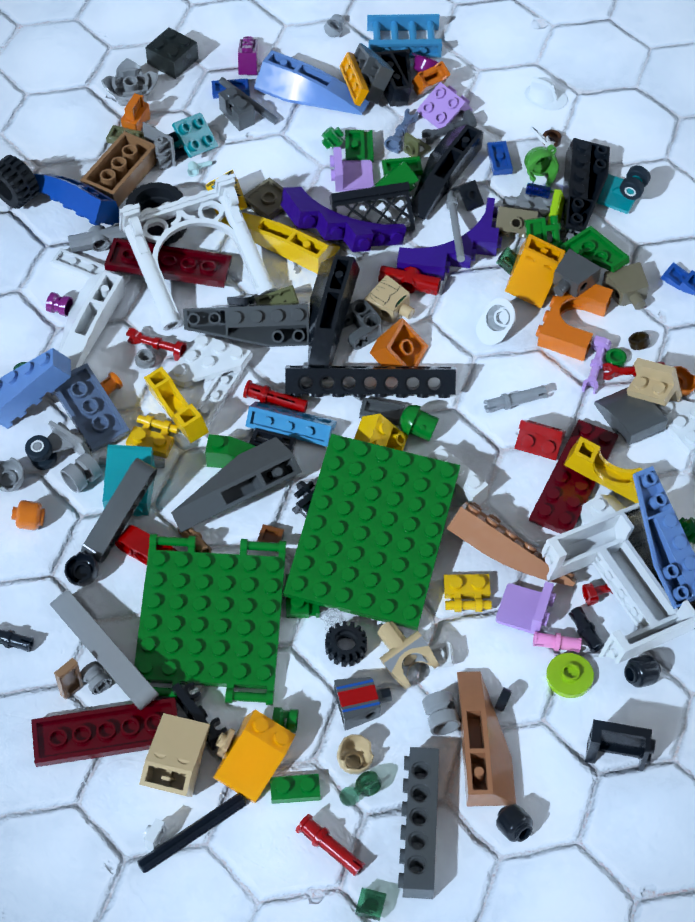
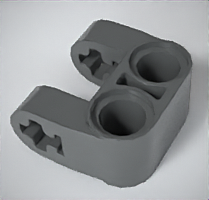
M358 299L350 303L343 329L352 323L357 326L358 329L349 335L348 343L353 349L359 350L381 336V317L366 300Z

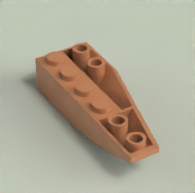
M466 501L460 507L446 528L447 530L503 565L547 581L549 566L545 562V557H542V554L537 551L536 547L523 541L514 532L501 525V520L492 514L488 516L481 511L482 507L471 501V503H468ZM572 572L550 582L573 587L577 579L574 578L575 574Z
M481 671L457 672L466 806H509L516 804L512 757Z

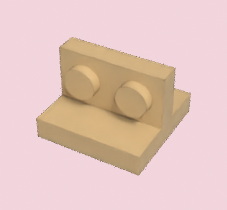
M641 358L636 359L634 362L636 376L627 388L628 396L666 406L669 400L680 401L682 393L675 367Z

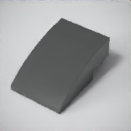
M359 43L354 56L369 89L365 100L378 104L394 70L375 52L364 44Z
M627 388L594 401V405L616 434L620 433L628 445L666 429L668 419L662 411L652 402L628 396Z

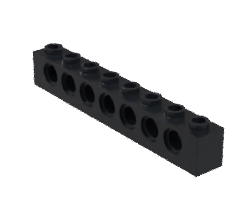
M286 365L285 394H290L293 397H302V394H311V397H324V394H332V397H345V394H353V397L357 398L366 397V394H374V397L385 398L387 394H396L397 398H407L408 394H417L418 398H429V395H438V398H450L451 395H456L455 366ZM303 377H310L313 383L306 387L301 384V379ZM325 377H331L334 380V384L326 387L322 384V380ZM346 377H352L355 380V384L347 387L343 384V380ZM415 377L419 382L417 386L409 387L407 380ZM436 377L440 380V383L437 387H430L428 381ZM366 378H375L376 384L373 387L366 386L364 383ZM388 378H396L397 384L394 387H388L385 383Z

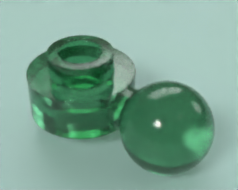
M374 771L362 773L357 778L354 788L345 787L341 790L339 794L340 802L350 807L358 802L360 795L369 797L376 794L381 788V779Z

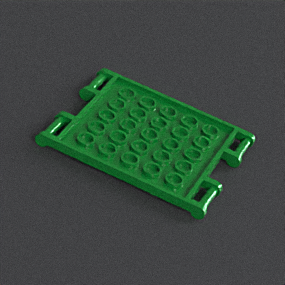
M151 533L134 666L149 683L172 684V686L178 682L183 685L193 682L194 685L227 687L225 703H233V701L259 702L273 706L287 541L280 540L279 543L257 542L241 538L240 555L195 552L196 536L189 535L188 538L166 537ZM157 545L188 547L187 552L157 550ZM248 550L279 552L278 557L247 555ZM153 687L159 694L157 697H175V700H178L177 695H174L172 692V687ZM234 688L267 689V692H235Z

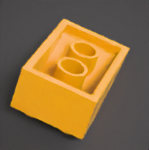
M256 709L245 716L213 778L255 803L285 757L295 734Z

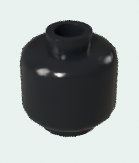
M650 655L631 658L624 669L626 680L636 688L655 684L661 672L660 664Z
M513 804L504 806L499 810L496 826L509 841L522 842L531 835L533 820L521 806Z

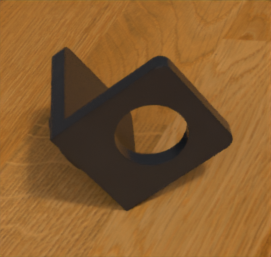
M475 180L450 189L453 191L459 190L467 211L484 205Z

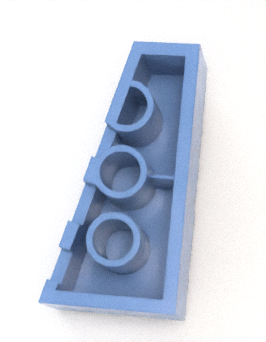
M52 348L0 377V425L7 429L13 425L12 421L16 417L22 418L27 414L26 409L32 404H39L45 393H52L71 377V359Z

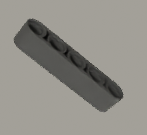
M139 458L133 461L86 538L81 552L91 553L100 564L105 561L115 545V541L121 535L157 474V468Z

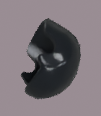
M79 552L70 557L65 564L64 574L67 580L75 586L84 587L93 583L98 577L99 565L91 553Z

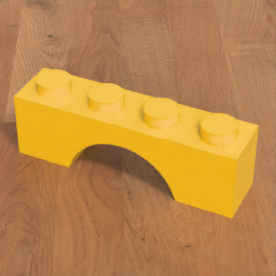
M162 366L144 377L151 394L190 443H193L209 432L202 415L192 403L189 405Z
M580 436L571 448L564 465L619 495L639 503L632 474L643 469L640 467L636 469H623L612 465L602 456L600 446Z

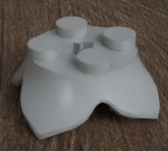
M126 58L118 65L115 77L106 76L101 80V83L107 92L115 97L120 106H126L134 93L143 95L144 102L147 103L150 92L157 84L159 74L153 71L143 73L141 67L136 62Z

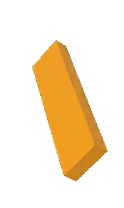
M347 52L339 67L354 104L361 106L369 89L354 54Z

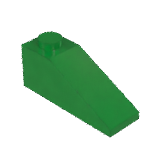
M404 161L399 163L372 187L409 182V192H411L416 187L415 183L419 179Z
M209 434L205 451L207 467L223 468L237 455L256 446L231 436Z

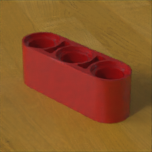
M128 525L115 541V545L120 551L147 565L150 534L134 525ZM157 545V550L177 551L172 546Z

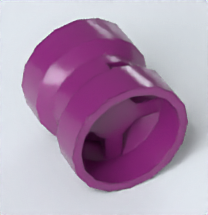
M51 292L46 300V311L50 313L58 312L61 316L67 317L73 304V298L70 296L62 297L58 293Z

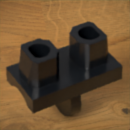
M304 481L298 482L296 484L298 491L294 493L297 499L301 496L303 498L296 503L292 511L295 514L300 512L305 518L314 490L311 491L315 486L312 481L307 484Z

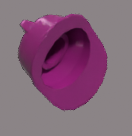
M412 52L415 56L413 69L417 73L439 63Z

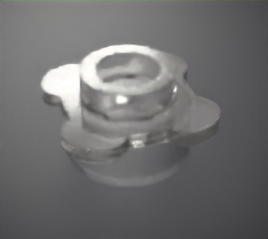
M329 608L320 613V619L324 621V628L327 632H329L331 626L335 628V623L339 622L340 626H342L343 621H346L342 617L341 611L337 608Z

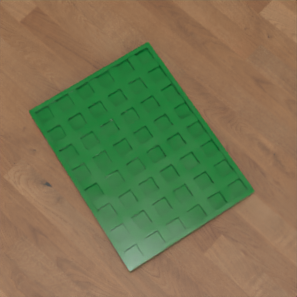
M331 434L283 596L385 623L393 621L397 626L418 630L460 465Z

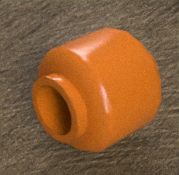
M21 500L18 507L13 506L11 520H15L17 528L36 531L39 526H43L45 508H42L40 502Z

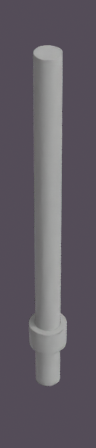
M448 190L446 206L450 212L456 257L458 262H463L465 255L457 212L458 200L455 197L454 191Z

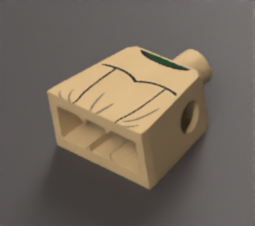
M388 275L364 298L379 314L381 319L389 323H394L401 315L411 319L415 313V309L409 306L410 293Z

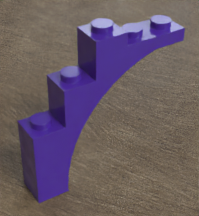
M283 187L280 205L297 229L316 228L325 241L344 240L352 252L370 251L373 246L403 245L407 229L404 224H377L354 219L321 205L311 198L302 187Z
M487 197L484 215L470 231L461 236L465 255L463 262L457 261L453 240L445 244L426 248L399 247L397 268L404 270L406 267H414L421 274L441 278V281H444L445 273H449L450 266L470 268L471 260L475 261L476 254L496 256L497 248L501 249L502 237L498 236L499 228H495L496 221H492L493 218H497L498 207L494 206L495 198Z

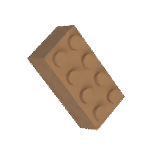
M124 131L80 181L115 200L119 207L157 164L155 145Z

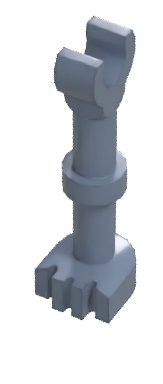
M410 109L405 110L403 122L396 127L395 134L387 137L384 142L386 149L397 154L403 147L401 137L408 131V126L418 120L419 112L416 111L414 115H410Z

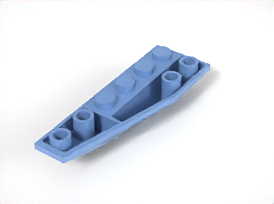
M273 50L263 60L254 86V90L286 102L362 115L370 104V101L364 99L361 106L355 105L345 83L312 65Z
M651 466L632 475L653 566L673 609H676L685 600H688L689 603L695 600V553L654 467Z

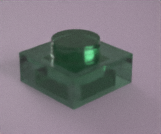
M507 247L503 250L496 263L510 275L517 254Z
M362 887L355 915L380 921L387 894Z

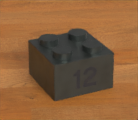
M170 27L145 47L147 64L174 79L179 77L199 59L197 42Z

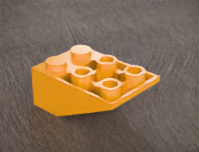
M529 234L519 249L505 292L542 308L553 284L555 269L564 257L565 250Z

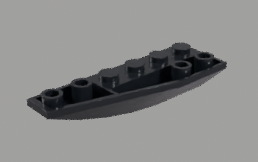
M466 124L450 130L428 158L411 201L413 215L423 220L429 216L482 149L484 131Z
M573 138L566 152L563 195L565 203L563 218L565 228L579 232L586 229L608 177L610 147Z
M334 255L320 264L310 297L308 365L332 366L360 272L354 257Z

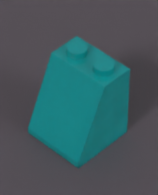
M108 444L102 500L104 509L136 458L155 467L152 447ZM155 478L133 513V516H149Z

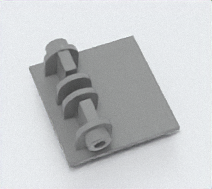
M142 122L144 140L155 145L157 167L161 170H165L170 164L175 167L174 139L156 127Z

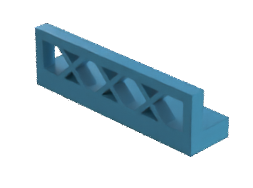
M255 401L249 406L245 427L258 428L328 447L332 430L336 427L337 421Z

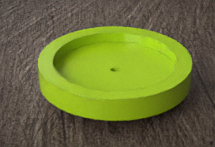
M574 653L557 655L550 661L546 671V680L549 687L556 694L565 698L583 696L590 690L594 679L591 664L584 657Z

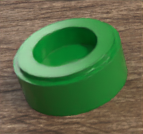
M610 349L606 353L605 363L624 367L627 355L621 349Z

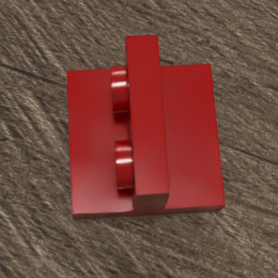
M527 419L521 420L514 449L556 461L566 431Z

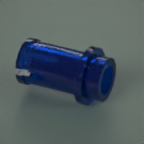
M532 181V183H527L525 194L529 195V197L532 195L549 199L551 187L534 184Z

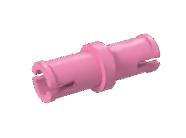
M534 632V647L553 648V651L557 652L560 649L580 653L581 638L561 636V633L553 635Z

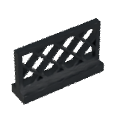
M409 182L332 193L329 196L330 205L335 212H337L338 206H345L351 210L347 215L348 217L353 212L362 218V221L371 222L366 216L373 209L381 215L376 222L377 224L383 217L390 223L397 224L396 222L403 214L409 219L410 223L406 232L416 230L409 194ZM405 196L406 205L403 209L393 204L397 197ZM378 200H384L389 204L383 213L374 207ZM358 203H364L370 207L364 216L355 210ZM390 206L400 212L395 221L385 215Z

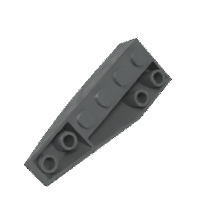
M308 302L183 309L184 330L265 347L308 345Z
M274 437L237 455L175 508L171 514L180 532H183L302 473L293 453L277 437Z

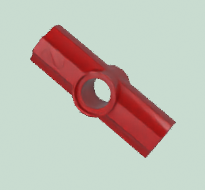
M383 265L380 268L378 282L388 275L410 294L415 291L438 295L441 278L421 274L414 267H406L402 270Z

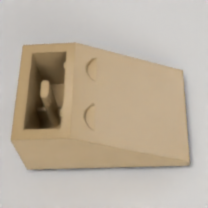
M163 713L145 759L139 785L186 797H193L210 724Z

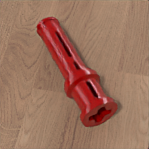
M248 380L244 388L243 398H254L260 400V403H274L305 413L308 407V400L271 390V387L268 385L261 386L253 383L252 380Z
M307 814L300 821L295 831L298 834L302 833L312 841V846L321 847L356 877L358 875L357 872L360 873L365 863L330 836L328 828L321 827L312 819L313 816L311 814Z

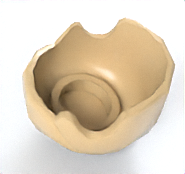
M357 734L344 737L337 750V761L340 768L349 774H361L369 769L374 758L371 742L362 735Z

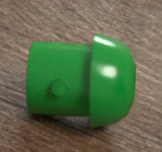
M407 406L399 420L400 430L407 436L411 433L430 441L439 418L420 410L421 406Z

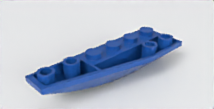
M34 174L39 185V193L47 194L51 200L62 203L64 208L76 212V215L89 219V223L93 225H100L101 223L114 225L119 223V207L116 201L91 186L64 176Z

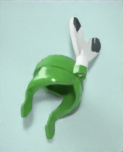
M531 126V131L545 144V147L538 146L532 148L526 154L524 164L527 174L533 182L536 181L534 175H548L545 182L546 190L553 193L554 190L551 184L559 171V163L555 155L557 149L553 145L555 140L549 135L544 137L537 129Z

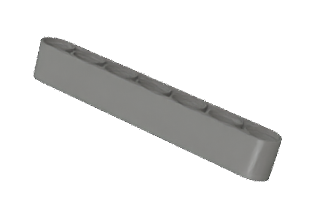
M68 589L50 603V606L140 711L159 695Z

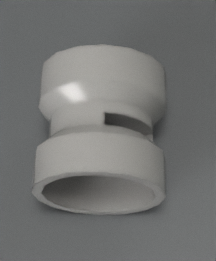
M98 661L87 664L80 671L82 680L89 684L88 688L94 695L104 692L112 683V679L107 673L103 672L104 669Z

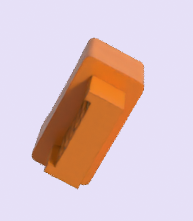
M441 61L435 66L417 73L412 80L413 89L417 96L435 88L439 82L445 83L450 76V72L444 62Z
M134 93L124 108L125 114L121 118V124L124 128L141 131L143 128L142 122L146 123L147 120H150L149 103L144 102L143 95Z

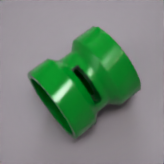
M274 707L272 720L292 733H296L299 709L291 708L288 711L283 710L282 707Z

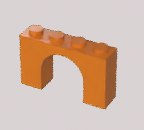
M595 284L578 297H574L567 292L561 297L553 296L550 302L551 309L550 311L546 310L543 317L544 324L539 325L536 332V337H538L537 346L584 361L591 347L593 333L568 325L561 315L569 310L578 309L604 317L611 303L613 289Z

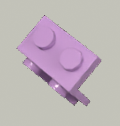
M439 82L419 106L417 112L439 129L452 122L460 111L464 112L469 109L473 111V109L469 106L470 101L463 95L459 97L453 87L450 85L446 87L443 83Z
M333 147V155H330V167H334V169H331V181H335V192L371 188L374 185L372 161H342L341 147Z
M545 581L542 592L512 583L507 584L496 615V622L534 634L535 631L540 633L542 625L547 626L549 620L548 606L553 607L556 594L552 593L554 584Z

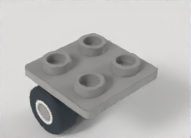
M52 420L48 423L52 430L48 437L35 435L25 444L27 456L34 467L39 470L52 468L57 462L56 452L70 449L80 456L83 453L91 455V449L85 444L86 440L78 433L72 434L63 423L58 422L57 424Z

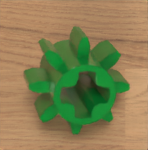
M330 126L321 135L324 138L322 144L327 150L330 147L332 149L333 147H339L344 142L342 138L344 133L339 127L334 129Z
M682 517L679 519V522L689 543L694 545L695 519L693 517L689 519Z

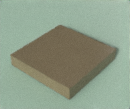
M270 177L244 195L247 207L261 217L272 220L284 211L280 205L283 187Z

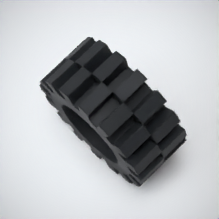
M343 621L342 626L338 622L335 623V628L332 626L329 628L325 639V652L328 655V659L330 661L334 659V664L336 665L341 662V667H345L346 663H349V667L354 666V661L358 664L361 658L364 659L365 652H367V636L364 630L361 631L360 625L355 627V622L347 625V621ZM349 638L355 642V646L352 649L343 650L338 647L337 642L340 639Z

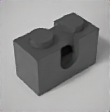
M235 86L218 93L219 109L239 132L255 124V109L248 100L242 99L241 92Z

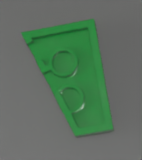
M589 226L559 246L565 250V254L571 249L599 267L611 272L617 271L630 262L627 254L592 226Z

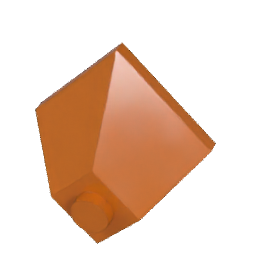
M401 318L376 340L370 354L381 366H418L429 346Z

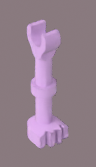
M596 335L593 338L591 348L596 351L594 359L591 360L589 377L582 384V391L584 392L587 386L594 388L593 394H596L598 391L597 377L599 370L603 367L604 353L610 350L612 344L605 337Z

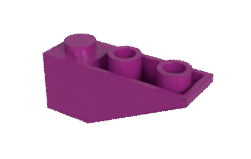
M245 36L239 40L238 75H257L258 39H254L252 36Z

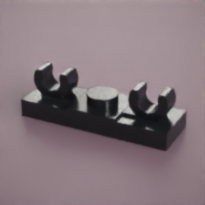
M179 682L172 686V692L178 697L176 702L190 720L209 724L206 720L208 715L201 705L197 706L195 703L201 699L200 691L195 694L189 693L195 689L194 683L186 684L184 689ZM219 717L214 718L210 722L206 740L212 751L218 748L216 741L220 734L227 732L226 727L221 730L215 729L216 726L221 724Z

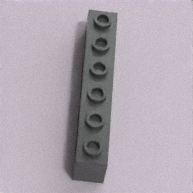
M410 747L409 756H404V770L408 771V778H403V793H407V801H402L401 816L406 817V825H401L400 840H405V849L400 848L399 864H404V873H399L398 888H403L402 897L433 899L439 749ZM424 773L426 777L418 778L415 774ZM421 795L425 797V800L417 801L414 797ZM419 818L425 823L418 825L413 820ZM414 842H420L424 845V847L417 849L414 848L411 844ZM420 866L423 871L415 873L410 868Z

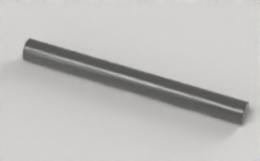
M221 77L219 80V84L226 89L235 86L224 77ZM237 88L241 92L242 99L248 100L253 105L255 111L274 125L278 123L279 118Z

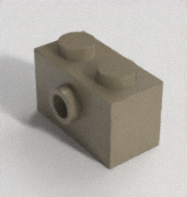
M499 206L495 228H499L500 235L511 236V232L519 233L518 237L526 238L524 220L537 218L538 211Z

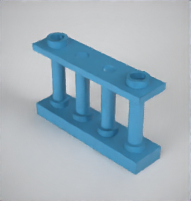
M367 15V31H373V40H369L368 48L373 52L410 49L409 58H415L412 52L427 58H441L442 39H435L434 30H439L440 15ZM427 30L428 39H417L416 31ZM380 31H391L392 39L381 40ZM398 31H409L410 39H399Z

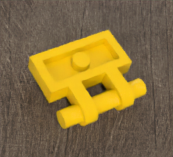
M138 415L137 423L144 425L142 428L133 426L126 440V445L152 447L153 455L167 459L174 444V437L169 436L170 432L178 434L179 428L168 420L160 421L155 419L154 416ZM152 427L161 429V432L151 431Z
M489 574L444 575V599H454V601H445V610H454V612L475 610V612H482V610L492 609L491 600L482 601L484 598H490L491 595ZM462 599H474V601H462Z

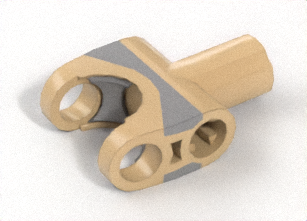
M393 621L386 622L379 628L377 634L389 649L379 659L394 680L405 690L411 687L408 671L412 665L422 662L432 666L434 669L440 666L428 643L419 631L406 638Z

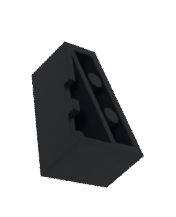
M410 49L375 52L394 70L383 92L390 107L408 105L412 90L409 60Z

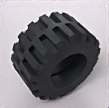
M6 155L0 160V199L12 208L20 209L38 195L39 185L30 168L16 156Z

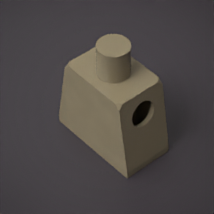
M640 262L623 266L615 272L606 271L604 273L602 285L613 289L612 298L619 306L632 304L635 310H639L646 305L644 300L647 298L649 284Z

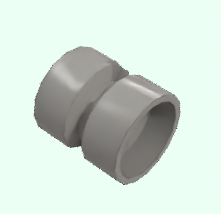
M83 453L75 459V464L70 463L60 471V474L66 485L73 492L79 493L88 486V482H94L102 476V470L90 454Z
M437 691L427 695L422 700L425 714L430 715L428 717V724L433 735H446L456 731L461 726L451 692Z

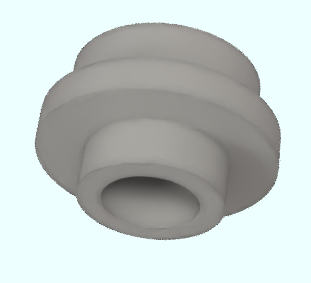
M141 349L135 356L136 365L142 369L151 368L156 362L155 354L149 349Z

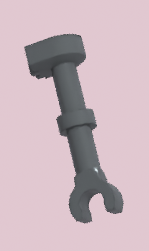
M470 109L464 111L462 114L463 120L447 123L446 126L436 130H423L421 132L422 138L427 137L426 144L430 145L439 136L445 135L455 128L466 124L476 127L477 122Z

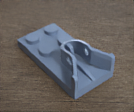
M87 363L72 370L71 377L51 393L52 396L56 395L80 435L85 438V443L92 453L130 434L127 424Z

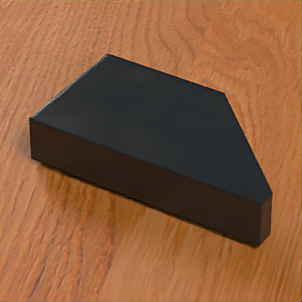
M254 295L227 297V304L248 306L255 303Z

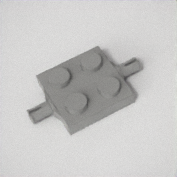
M523 187L516 199L505 196L503 204L514 206V208L538 211V217H545L547 224L553 195Z

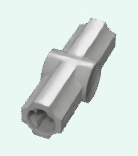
M95 225L88 232L68 236L71 252L88 249L102 252L108 249L109 245H112L114 238L128 240L126 233L120 231L119 226L105 228L102 225Z

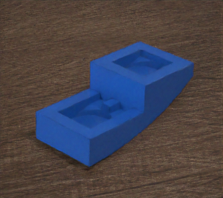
M673 262L660 279L678 290L695 296V271L692 270L688 273Z

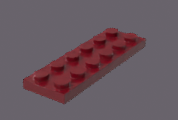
M114 238L104 264L105 270L143 276L129 241ZM147 243L153 254L155 244ZM162 245L158 254V264L164 279L220 288L225 287L232 263L231 255Z
M580 419L529 517L530 522L559 534L576 527L582 505L588 502L597 482L564 465L571 448L581 436L600 446L602 456L608 461L619 437L616 433Z
M175 697L151 701L141 711L135 704L31 719L35 766L42 767L149 750L163 713L178 716Z

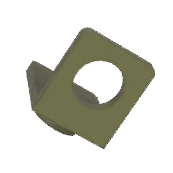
M408 132L404 134V152L409 156H420L421 159L431 151L432 147L422 140L415 138ZM420 146H422V147L424 148V150L421 151V152H420Z

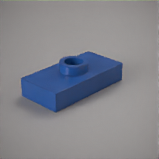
M506 141L488 142L487 152L493 176L512 174L513 167Z

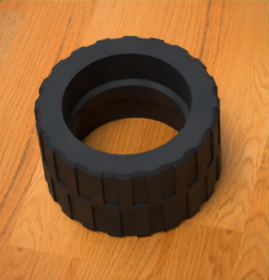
M151 182L135 188L129 194L126 205L139 203L141 212L146 208L158 207L165 202L177 201L183 197V193L171 184ZM176 217L165 220L168 224V228H170L171 222H173L176 219ZM156 225L150 227L147 232L153 236H161L164 229ZM187 228L173 234L163 245L169 246L177 242L184 236Z

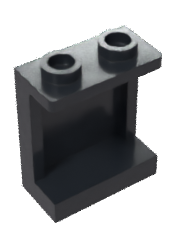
M593 719L587 740L585 762L594 764L598 751L638 758V771H643L645 765L650 764L651 755L654 754L656 740L651 739L652 729Z

